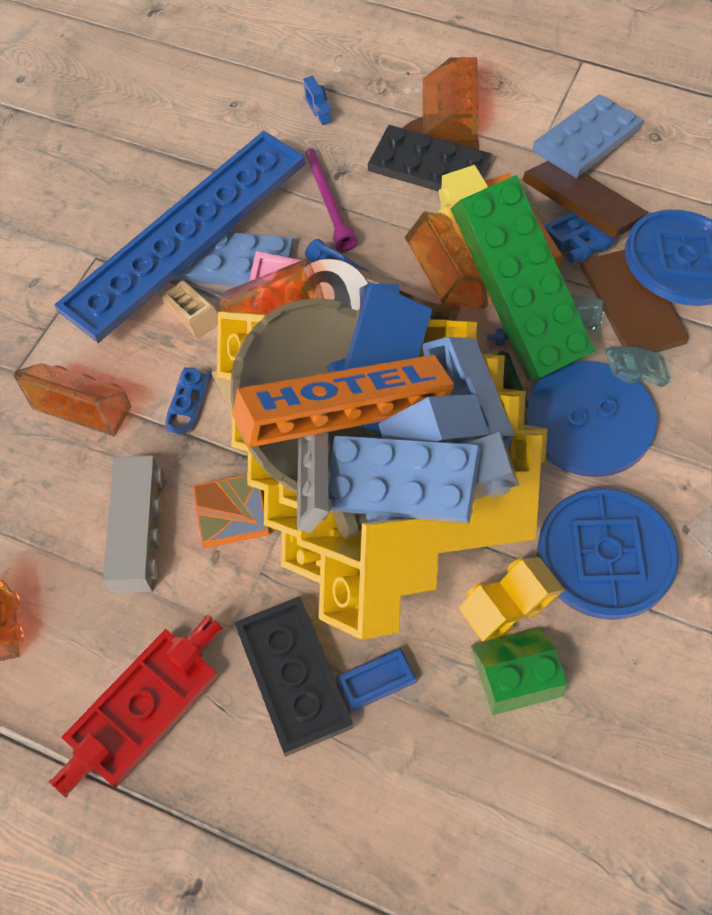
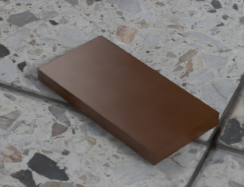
M549 161L525 171L522 179L529 186L612 238H616L630 230L639 219L648 214L643 208L587 174L583 173L578 178H575Z
M625 249L582 261L581 269L629 360L687 344L689 337L669 301L649 291L635 278L627 265Z

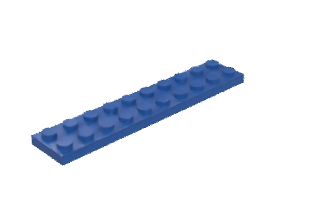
M263 130L54 305L57 312L95 342L100 343L306 165L305 156Z

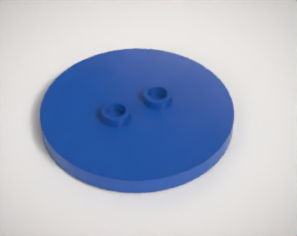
M661 210L639 219L632 227L625 243L626 262L635 278L649 291L668 301L690 306L711 305L712 219L685 210Z
M594 361L572 362L543 376L534 386L528 399L529 406L526 409V425L547 428L546 459L558 468L576 475L603 477L623 472L634 466L644 457L655 436L657 414L651 396L636 378L613 365Z
M598 488L584 490L559 502L544 520L537 544V557L541 558L565 589L558 598L572 609L599 619H626L650 610L666 595L678 569L679 554L677 542L673 531L664 517L643 499L615 489Z

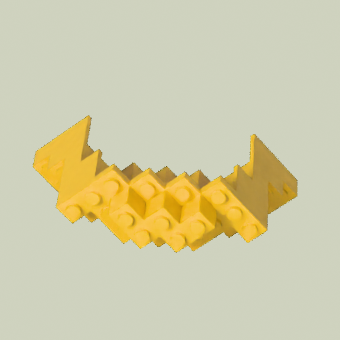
M218 312L217 378L231 380L234 360L240 345L251 329L267 313ZM429 319L419 357H424V343L446 337L472 338L477 340V322ZM481 353L515 436L509 437L513 443L508 447L519 485L512 487L508 493L502 496L490 497L488 495L474 500L470 524L414 518L362 523V530H359L357 535L345 539L341 536L333 513L330 511L328 517L324 521L321 520L311 533L297 529V493L280 484L257 462L243 441L236 421L232 416L231 447L248 451L247 485L265 491L264 525L282 532L281 567L320 583V620L361 640L399 633L401 596L433 591L437 588L438 553L536 540L541 463L546 460L547 428L524 425L526 391L503 388L504 355ZM353 513L354 516L361 515L359 513Z

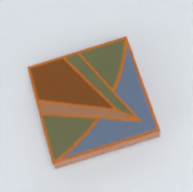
M247 474L193 485L203 549L269 535L268 526L264 525L262 492L260 489L247 485Z

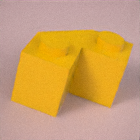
M540 557L530 559L519 558L508 566L507 571L509 573L500 582L490 584L481 582L467 591L466 596L468 598L458 608L482 642L503 637L513 630L514 627L512 625L518 620L525 618L527 615L530 619L538 615L565 591Z

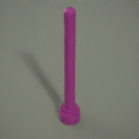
M309 148L306 150L305 155L335 228L332 237L334 244L340 252L350 251L358 243L357 236L353 228L345 225L317 153L313 148Z

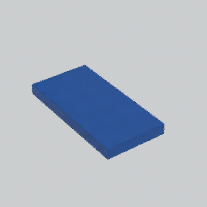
M374 282L369 284L343 370L418 358L432 309ZM380 422L359 426L382 435L379 428Z

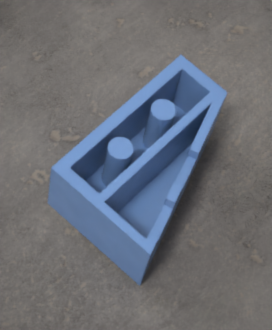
M446 337L424 343V356L435 355L454 383L450 396L476 394L489 435L500 432L503 438L515 436L476 339Z

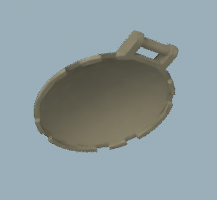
M305 299L285 304L264 316L246 335L235 357L230 383L232 409L234 408L237 388L329 373L328 364L347 358L361 308L356 311L340 305L341 301ZM359 426L328 432V441L331 443L328 466L335 436L383 439L382 435ZM239 429L247 448L265 471L280 484L297 493L298 438L249 448ZM332 511L338 530L345 539L357 535L358 531L362 530V523H370L367 521L366 514L354 516L353 513Z

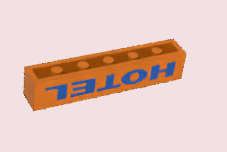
M435 355L415 357L237 388L232 416L250 448L381 422L427 397L450 396L454 383Z

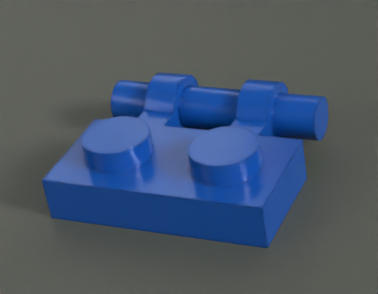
M572 212L543 225L559 251L568 247L571 249V251L566 253V258L570 263L577 260L582 262L590 258L592 253L596 251L602 252L610 248L611 244L618 240V237H610ZM589 238L591 241L585 242L584 239Z

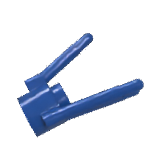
M320 239L310 242L305 250V257L312 263L319 260L334 259L369 272L329 247Z

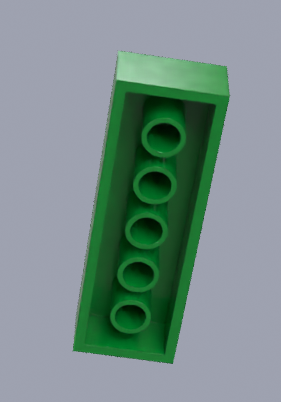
M517 175L460 199L450 208L528 381L543 377L595 352Z

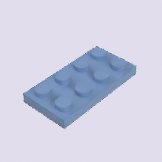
M599 94L534 141L532 151L573 177L578 178L639 131L644 120L636 116L632 111L624 109L609 98Z
M227 232L173 280L248 288L256 251L291 258L294 246L293 238Z
M335 436L328 469L331 470V480L328 485V498L332 501L330 511L470 524L482 450L479 445Z

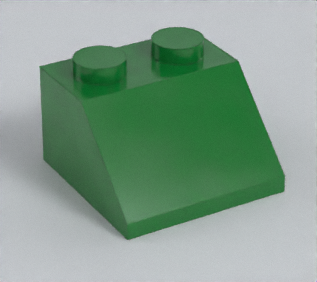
M540 628L471 645L492 715L563 696L568 685L556 649Z

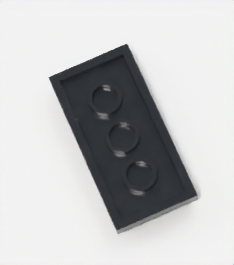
M388 125L368 162V171L439 192V189L442 187L443 175L472 165L476 166L483 178L490 165L492 153Z
M300 596L234 622L285 757L354 728Z

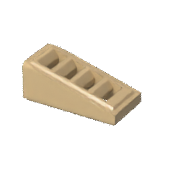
M182 280L160 295L162 301L195 337H201L218 325V314L214 306L185 280ZM185 294H187L185 297H183V298L180 299L179 301L175 302L176 300H178L179 298H181L182 296H184Z

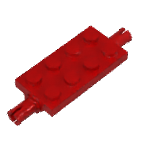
M206 615L186 638L184 636L177 638L165 628L61 736L74 749L72 752L74 756L48 781L60 794L67 798L68 794L90 771L92 773L97 771L116 789L219 676L202 659L203 654L201 652L223 631V628L217 621L214 620L212 622L213 618Z

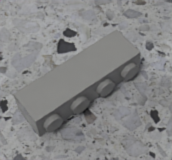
M153 456L113 458L103 581L111 593L152 592L153 579L158 578V561L156 558L154 559V550L160 546V531L156 527V518L162 515L161 498L158 497V488H163L164 474L163 469L157 467Z

